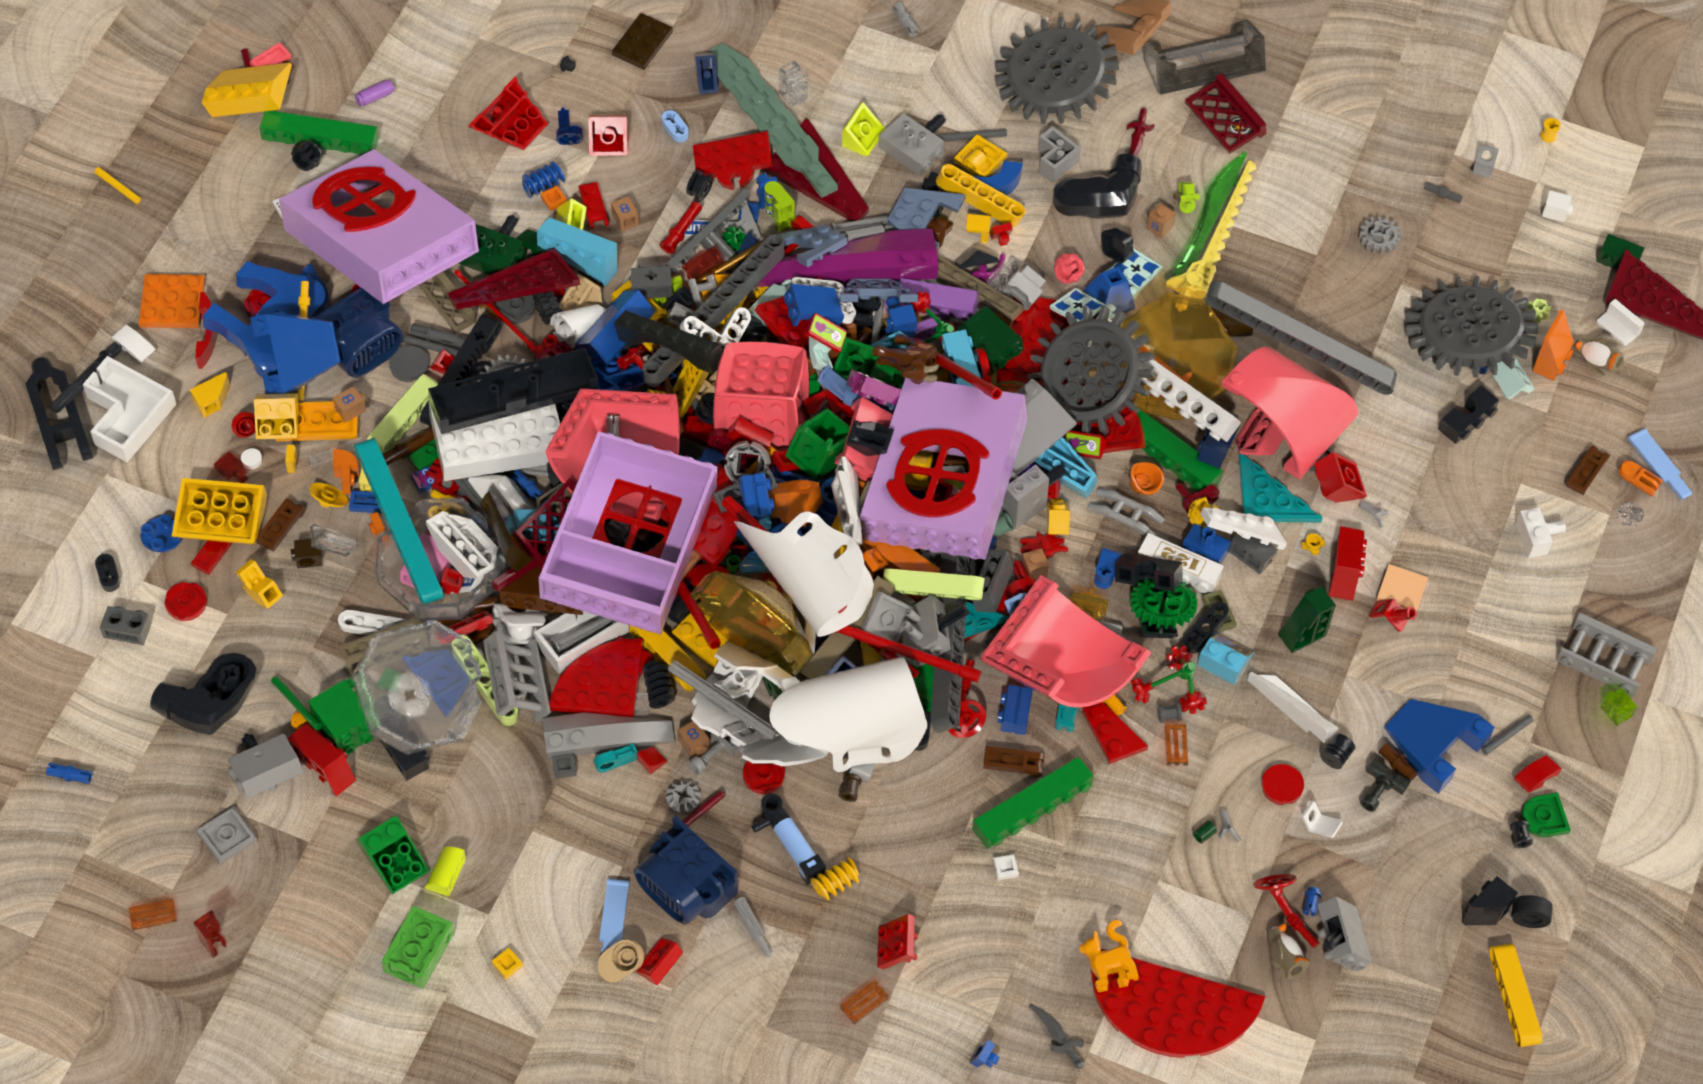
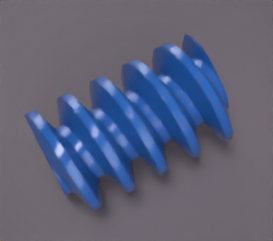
M550 162L549 166L543 165L542 169L537 168L535 172L530 171L529 176L523 174L522 185L528 198H532V191L535 195H539V188L542 192L545 191L546 185L551 189L552 182L559 186L558 180L560 179L565 183V177L560 167L555 162Z

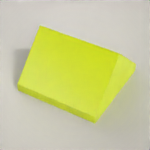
M863 102L859 104L843 128L842 146L863 156H868L879 141V135L885 128Z

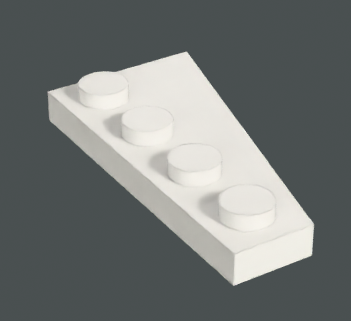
M1206 507L1200 513L1208 527L1230 534L1236 531L1237 534L1246 539H1250L1252 536L1260 539V543L1268 545L1270 542L1277 544L1276 547L1284 550L1287 545L1274 520L1270 517H1260L1253 514H1242L1235 511H1224L1218 508Z

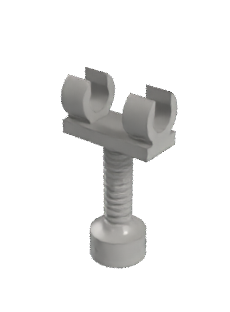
M711 732V739L716 744L701 757L694 756L688 761V765L694 773L700 775L706 769L705 763L720 750L724 749L733 756L735 752L739 751L740 747L732 742L729 743L725 738Z

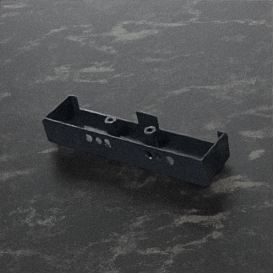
M581 348L428 388L429 404L440 433L444 434L575 399L580 389L598 390V377L586 348ZM462 383L460 386L455 387L456 384Z

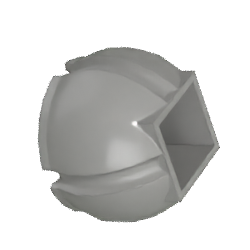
M741 441L734 444L725 455L727 463L724 464V470L734 484L739 482L741 476L754 475L752 473L740 472L742 453L759 455L757 473L768 469V465L771 464L770 455L761 444L754 441L751 444L748 441Z

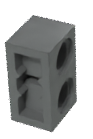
M107 606L100 630L103 638L144 646L151 627L149 615L144 611L126 610L120 606Z

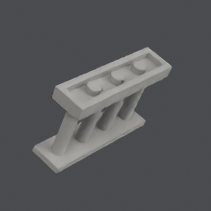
M1579 613L1572 628L1577 631V634L1569 650L1562 647L1557 661L1566 667L1574 668L1620 690L1623 694L1634 697L1640 686V683L1636 682L1635 679L1643 663L1650 665L1657 648L1585 614ZM1585 635L1597 640L1588 659L1576 654ZM1605 644L1616 649L1608 668L1596 663ZM1624 654L1635 658L1627 677L1615 672Z
M495 631L483 642L497 715L505 716L516 707L533 711L534 720L539 723L551 711L537 640L532 639L524 647L505 644L503 633ZM506 653L522 656L524 665L508 662ZM510 671L526 674L527 683L513 681ZM513 689L529 692L531 702L515 699Z

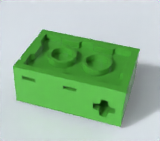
M412 906L381 961L383 971L424 989L455 934L453 923Z

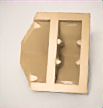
M578 273L577 277L580 279L581 285L569 287L559 304V308L563 311L595 304L602 306L601 287Z

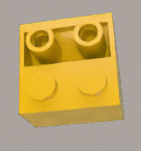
M298 393L257 394L254 398L256 439L298 438Z

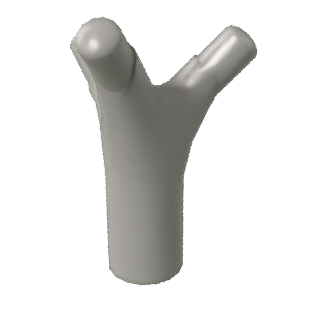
M1363 500L1360 508L1372 514L1378 521L1380 528H1383L1384 525L1380 515H1388L1389 512Z
M1221 811L1219 814L1222 821V831L1219 837L1223 838L1225 833L1229 832L1237 842H1240L1241 839L1233 829L1228 811Z

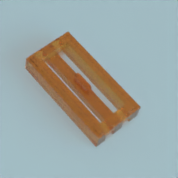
M1165 724L1166 766H1171V764H1175V766H1179V764L1188 766L1186 724ZM1170 730H1173L1174 758H1171ZM1178 730H1181L1183 758H1179Z
M173 899L129 907L132 930L177 922ZM169 913H171V915H169V916H165V917H160V918H155V919H150V920H145V921L136 922V920L145 919V918H154V917H158L159 915H164V914H169Z
M874 980L840 1005V1009L855 1025L887 1001L889 995ZM875 989V991H873L871 994H869L867 997H865L863 1000H861L859 1003H857L855 1006L848 1010L849 1007H851L853 1004H855L857 1001H859L861 998H863L865 995H867L869 992ZM877 995L881 996L856 1016L852 1015Z

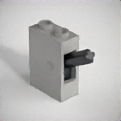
M1337 896L1318 904L1324 927L1318 930V935L1321 938L1326 937L1323 947L1328 950L1324 952L1325 959H1332L1334 962L1353 971L1365 969L1366 965L1372 963L1357 907Z

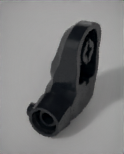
M1119 154L1116 156L1108 176L1095 175L1091 177L1064 178L1054 189L1053 205L1058 212L1066 216H1083L1096 219L1123 217L1129 213L1136 200L1138 184L1141 181L1142 163L1138 157L1132 154Z
M222 654L214 659L207 672L198 680L194 688L186 689V687L169 682H161L152 694L150 707L181 727L197 733L211 735L225 722L235 716L242 707L253 686L256 666L250 658L243 654Z

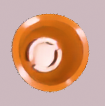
M1139 462L1132 466L1129 485L1134 492L1141 495H1153L1160 490L1164 483V474L1157 465Z

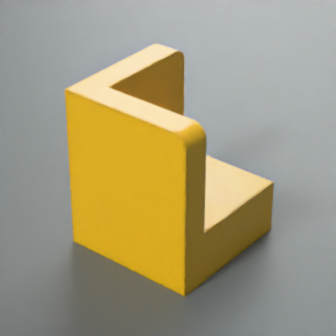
M967 214L966 232L981 233L980 242L988 243L991 216Z

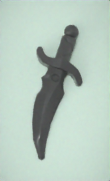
M1029 1005L1043 1021L1052 1039H1055L1060 1044V1046L1052 1045L1050 1050L1058 1054L1066 1053L1076 1068L1082 1069L1084 1062L1081 1061L1074 1047L1082 1048L1084 1043L1080 1040L1070 1041L1060 1024L1051 1015L1038 1007Z

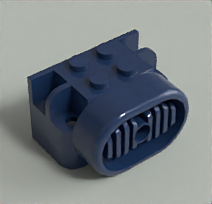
M363 288L356 290L314 317L315 319L333 322L341 361L337 365L354 378L362 377L385 363L397 352L402 343L403 332L390 319V303H381Z
M675 815L672 818L673 827L668 832H661L658 835L659 840L651 846L649 855L634 868V876L643 891L674 920L687 925L698 915L702 918L713 917L738 894V871Z

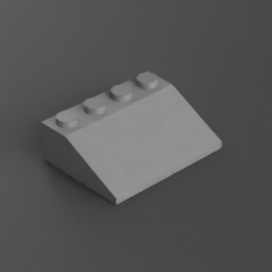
M1033 379L1016 392L1017 394L1025 395L1028 421L1012 470L1017 476L1077 424L1047 390Z

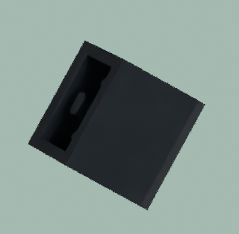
M1498 876L1492 882L1488 880L1482 886V892L1478 896L1474 894L1468 901V906L1463 912L1465 917L1462 923L1465 926L1497 925L1509 912L1518 892Z

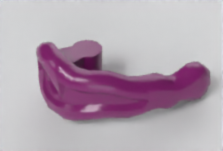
M1003 253L1000 255L998 266L993 271L987 272V265L985 264L980 265L979 271H973L971 275L986 284H990L1001 273L1006 255Z

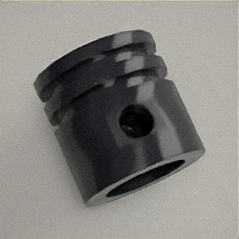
M1336 733L1327 743L1320 756L1323 762L1331 768L1341 769L1356 747L1347 736Z

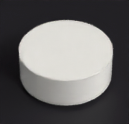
M250 448L242 453L241 461L245 468L256 469L262 464V456L259 450Z

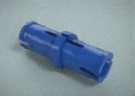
M520 469L515 470L514 473L517 476L511 474L510 478L521 487V491L524 494H528L537 503L539 496L541 497L545 493L536 486L534 480L528 479Z
M49 762L46 769L47 776L62 778L66 782L77 781L90 784L89 780H92L93 776L92 771L78 769L74 765L65 766Z

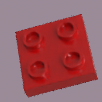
M906 914L879 926L878 968L884 970L903 961L910 963L911 959L917 960V954L914 953V940L918 939V934L914 933L915 916Z

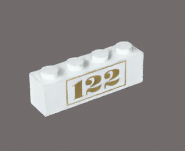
M1150 533L1147 534L1138 551V555L1182 562L1183 580L1181 584L1186 583V585L1192 586L1202 593L1209 594L1214 591L1224 567L1219 563Z

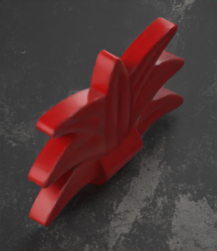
M1037 532L1036 538L1020 539V544H1026L1020 549V553L1042 549L1046 558L1053 557V554L1057 552H1068L1069 548L1059 545L1065 543V539L1056 537L1058 534L1042 536Z

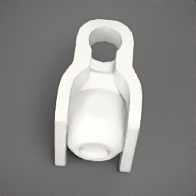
M494 604L492 609L493 623L496 631L503 633L505 644H527L532 639H535L534 632L537 631L536 626H543L545 624V618L538 610L522 609L521 613L510 610L504 604Z

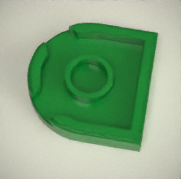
M1558 792L1530 798L1521 811V820L1529 823L1528 831L1536 836L1552 837L1569 834L1571 831Z

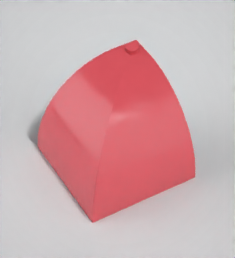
M1270 347L1259 348L1246 356L1224 378L1221 385L1233 394L1241 395L1276 426L1293 454L1284 464L1283 470L1299 480L1358 416L1357 405L1346 392Z
M580 389L545 450L548 461L560 481L564 484L570 479L577 485L598 431L606 432V415H619V434H621V438H629L636 443L649 444L654 448L663 451L669 450L679 455L680 421L676 394ZM639 492L624 495L613 503L610 510L634 517L644 495ZM652 497L643 520L650 523H658L661 511L666 507L659 498Z
M1041 575L979 659L993 669L1065 706L1087 707L1098 704L1120 691L1135 676L1151 653L1148 649L1124 639L1097 622L1057 590L1059 586L1054 581Z

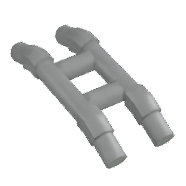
M1098 489L1097 496L1116 502L1112 510L1104 505L1089 504L1088 506L1089 512L1112 518L1145 536L1148 533L1156 536V533L1149 529L1147 525L1138 521L1142 513L1160 525L1165 520L1152 507L1140 504L1119 494V492L1109 489ZM1123 505L1134 509L1130 518L1119 513Z

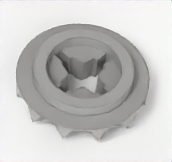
M680 780L678 783H672V786L667 789L666 801L669 807L680 813L694 810L701 798L698 787L692 784L691 781L683 782ZM687 790L688 798L684 797L680 802L679 794H683Z

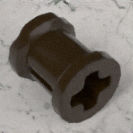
M845 774L843 776V788L839 791L838 796L842 800L855 802L858 798L856 794L857 789L861 785L862 779L854 774Z

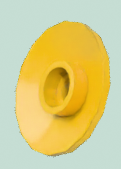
M313 483L309 487L310 494L323 507L338 508L344 507L348 503L347 496L334 486L325 483Z

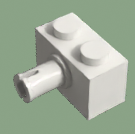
M1540 507L1520 511L1515 523L1528 558L1547 555L1553 543L1550 535L1566 532V525L1563 524V520L1546 523Z

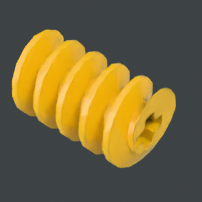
M848 857L846 862H839V866L834 865L831 870H825L824 875L818 874L817 879L811 878V885L818 896L824 897L828 901L830 900L828 893L835 897L837 896V888L844 892V884L851 888V880L856 884L859 883L858 869L852 859Z

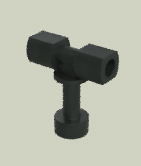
M1376 758L1373 759L1366 772L1376 778L1377 786L1371 795L1365 794L1360 801L1362 807L1370 812H1374L1379 806L1378 798L1384 790L1392 788L1403 795L1411 783L1410 780L1399 773L1395 776L1387 771V766Z

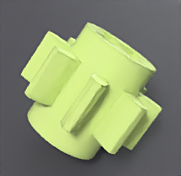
M1536 298L1534 302H1528L1526 311L1533 309L1536 311L1534 322L1541 323L1543 319L1548 320L1551 306L1547 305L1546 300Z

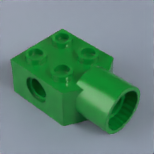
M845 338L833 369L835 373L848 380L851 370H855L899 389L902 387L905 377H902L900 371L889 365L876 364V360L880 356L872 355L874 347Z

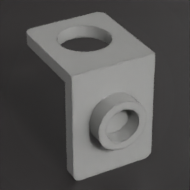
M1481 144L1473 173L1484 177H1491L1499 149ZM1490 151L1493 157L1491 160H1484L1482 153Z

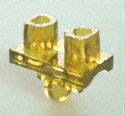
M1094 587L1090 588V592L1081 591V594L1072 592L1070 601L1082 611L1091 612L1090 617L1101 621L1103 616H1106L1109 600L1101 599L1102 595L1094 594Z

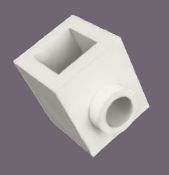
M1550 190L1542 217L1565 222L1566 216H1571L1574 205L1570 204L1572 196Z

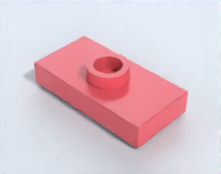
M279 42L250 60V66L282 64L285 60L289 61L292 55Z

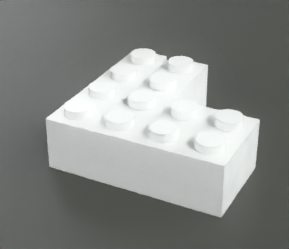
M109 356L97 367V373L93 372L83 384L86 397L108 409L107 413L90 431L94 445L127 463L177 405L173 391Z
M584 611L582 615L563 613L562 616L535 631L534 635L538 648L557 673L560 674L587 651L599 645L615 641L619 635L623 636L628 633L629 625L611 620V626L561 650L559 655L554 650L551 639L557 640L601 618V616Z

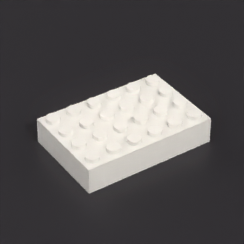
M429 404V415L444 481L547 465L549 462L545 450L560 426L555 404L444 434L440 433Z

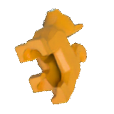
M1112 920L1106 927V934L1110 939L1119 942L1118 947L1101 952V942L1097 931H1094L1092 937L1087 938L1083 944L1079 945L1080 953L1089 959L1091 970L1098 979L1095 982L1098 993L1108 991V974L1117 973L1119 975L1117 979L1119 988L1128 986L1130 979L1136 981L1139 977L1136 965L1130 956L1126 937L1115 932V928L1122 925L1120 920Z

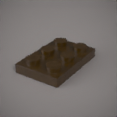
M640 13L613 48L612 56L645 70L673 33V27Z

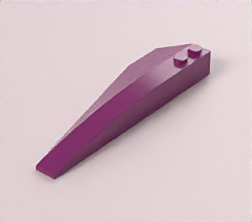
M933 229L892 230L849 241L847 245L832 254L829 252L823 254V259L813 260V265L809 267L799 263L797 255L782 258L755 287H767L773 284L781 285L785 280H792L794 277L811 279L820 277L823 280L839 283H848L851 278H891L895 281H900L901 278L910 280L937 279L938 256Z

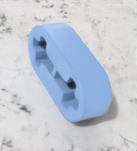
M665 111L662 114L663 127L674 141L685 142L689 136L687 125L675 111Z

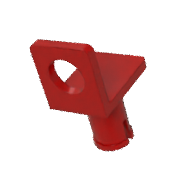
M1386 599L1375 603L1369 617L1385 616L1398 632H1402L1408 620L1416 618L1417 611L1412 606L1402 608L1395 599ZM1385 605L1381 611L1377 612L1379 607Z

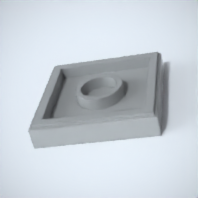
M877 591L861 630L899 642L904 630L902 623L906 620L908 621L909 618L906 616V611L913 609V607Z
M234 807L226 810L196 830L198 836L220 865L257 842L256 836Z

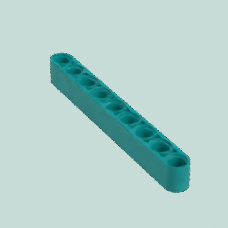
M375 438L354 444L357 458L422 605L424 606L443 599L440 584Z

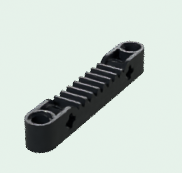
M484 313L481 314L437 386L469 377L468 374L472 366L478 362V359H482L483 354L491 349L500 334L502 320ZM462 383L456 384L455 387L460 386ZM428 400L421 412L420 422L432 427Z

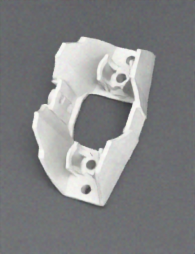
M731 642L723 644L718 649L714 657L719 661L712 674L705 680L745 708H747L760 685L763 676L781 688L782 693L793 685L800 683L796 677L788 674L778 667L777 664L765 660ZM697 691L692 700L695 709L691 719L699 728L712 732L722 738L729 735L731 742L740 747L741 758L751 763H774L779 766L798 765L824 758L829 753L827 750L793 742L779 733H776L770 740L699 691Z

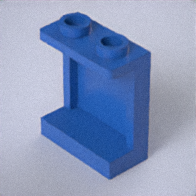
M791 284L788 291L784 294V302L787 305L788 316L793 326L797 327L802 319L809 320L814 313L821 315L840 326L844 319L835 288Z

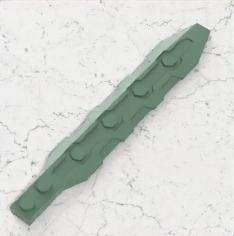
M724 43L711 48V53L713 52L715 55L718 79L734 95L738 105L751 117L757 125L759 132L768 131L769 141L783 163L801 172L821 198L837 191V183L819 162L818 146L798 125L793 114L787 111L777 98L778 95L765 83L753 63L747 57Z

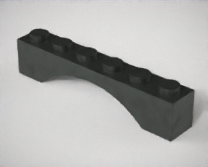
M626 310L614 322L619 341L633 346L641 343L662 345L683 356L697 369L714 374L718 369L722 355L720 343Z

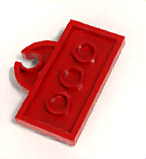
M768 131L693 145L695 170H700L704 175L708 174L713 178L717 177L718 183L723 188L734 190V185L731 182L733 178H740L739 184L742 189L753 179L754 170L773 167Z

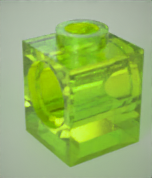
M1622 688L1616 692L1612 690L1607 693L1603 698L1604 702L1601 706V709L1616 726L1632 718L1638 708Z

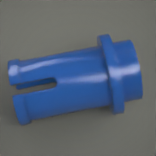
M1308 887L1305 891L1306 900L1303 914L1309 916V912H1311L1312 917L1317 915V905L1322 897L1319 888Z

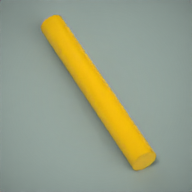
M100 167L95 169L94 173L124 196L135 204L140 202L141 198L107 172Z

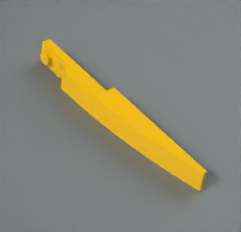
M746 297L714 329L717 333L720 334L731 314L736 309L742 307ZM731 328L728 329V335L730 336L732 332ZM708 335L706 339L711 340L710 335ZM688 360L673 387V393L677 396L681 420L709 375V372L697 369Z

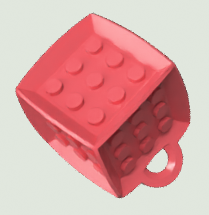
M768 342L727 343L722 352L716 374L713 410L714 429L728 432L736 419L741 417L772 433L771 445L779 451L788 450L798 427L807 420V410L803 404V401L809 397V370L806 350L797 346ZM742 464L740 465L744 472H746L749 469L748 467Z

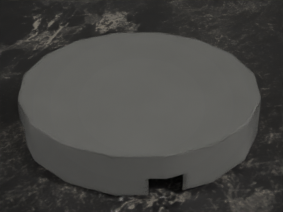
M533 295L496 302V308L514 324L529 320L535 313L536 305L534 304Z
M412 345L403 346L389 359V367L392 375L398 380L412 382V380L418 379L421 375L427 374L429 358L420 347Z

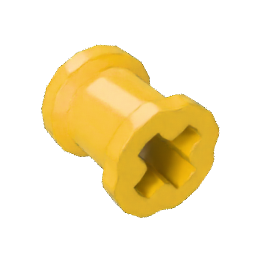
M1548 118L1544 121V129L1541 131L1540 137L1544 142L1551 143L1556 141L1561 123L1555 118Z

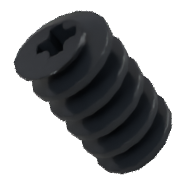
M659 661L648 662L642 668L647 687L648 701L650 702L649 706L653 709L663 708L675 701V696L672 695L674 689L671 687L672 681L669 680L671 678V674L668 673L669 666Z

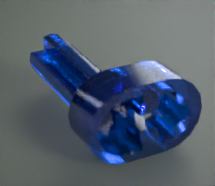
M561 108L558 111L559 128L556 131L557 143L560 145L581 143L583 141L582 128L570 126L569 110Z

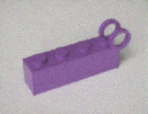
M904 278L900 279L902 288H909L910 293L928 292L930 295L929 299L931 300L928 306L934 314L940 317H955L967 321L976 313L979 301L978 291ZM885 299L884 305H885V309H886V315H887V317H888V311H889V309H888V306H887V304H886V300H887V299ZM899 302L900 307L912 304L910 302Z

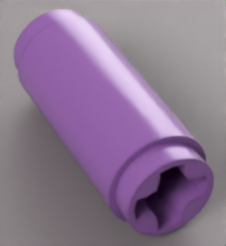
M388 79L359 91L355 94V99L360 107L366 106L392 94L395 89L392 82Z

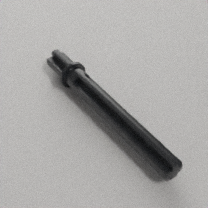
M113 342L106 350H102L99 353V357L51 403V410L59 413L84 389V382L93 372L97 373V367L107 356L114 359L121 352V345Z

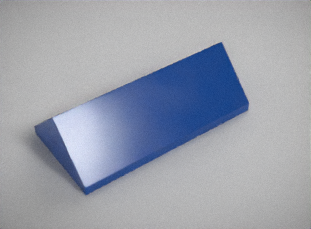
M639 290L623 291L575 343V347L578 349L586 348L589 356L607 366L627 344L619 341L614 322L625 310L649 319L654 315L655 310Z

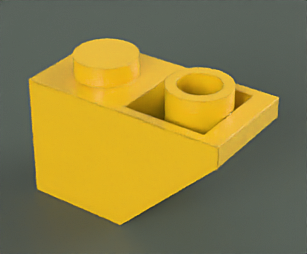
M226 372L216 375L212 379L198 384L189 390L192 401L203 418L222 409L230 388L228 375Z
M1062 498L1047 501L1048 534L1069 535L1070 509L1067 501H1064Z

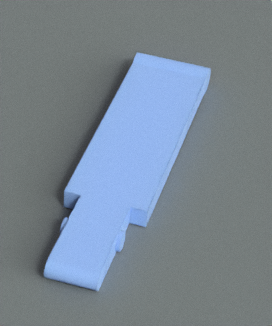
M1645 428L1627 437V440L1654 473L1663 480V484L1667 482L1681 500L1692 495L1691 490L1679 477L1681 472Z
M607 879L599 942H603L601 953L622 940L629 880Z

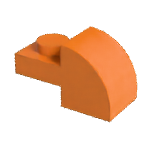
M333 449L334 478H341L343 494H351V486H355V477H359L357 459L346 450Z

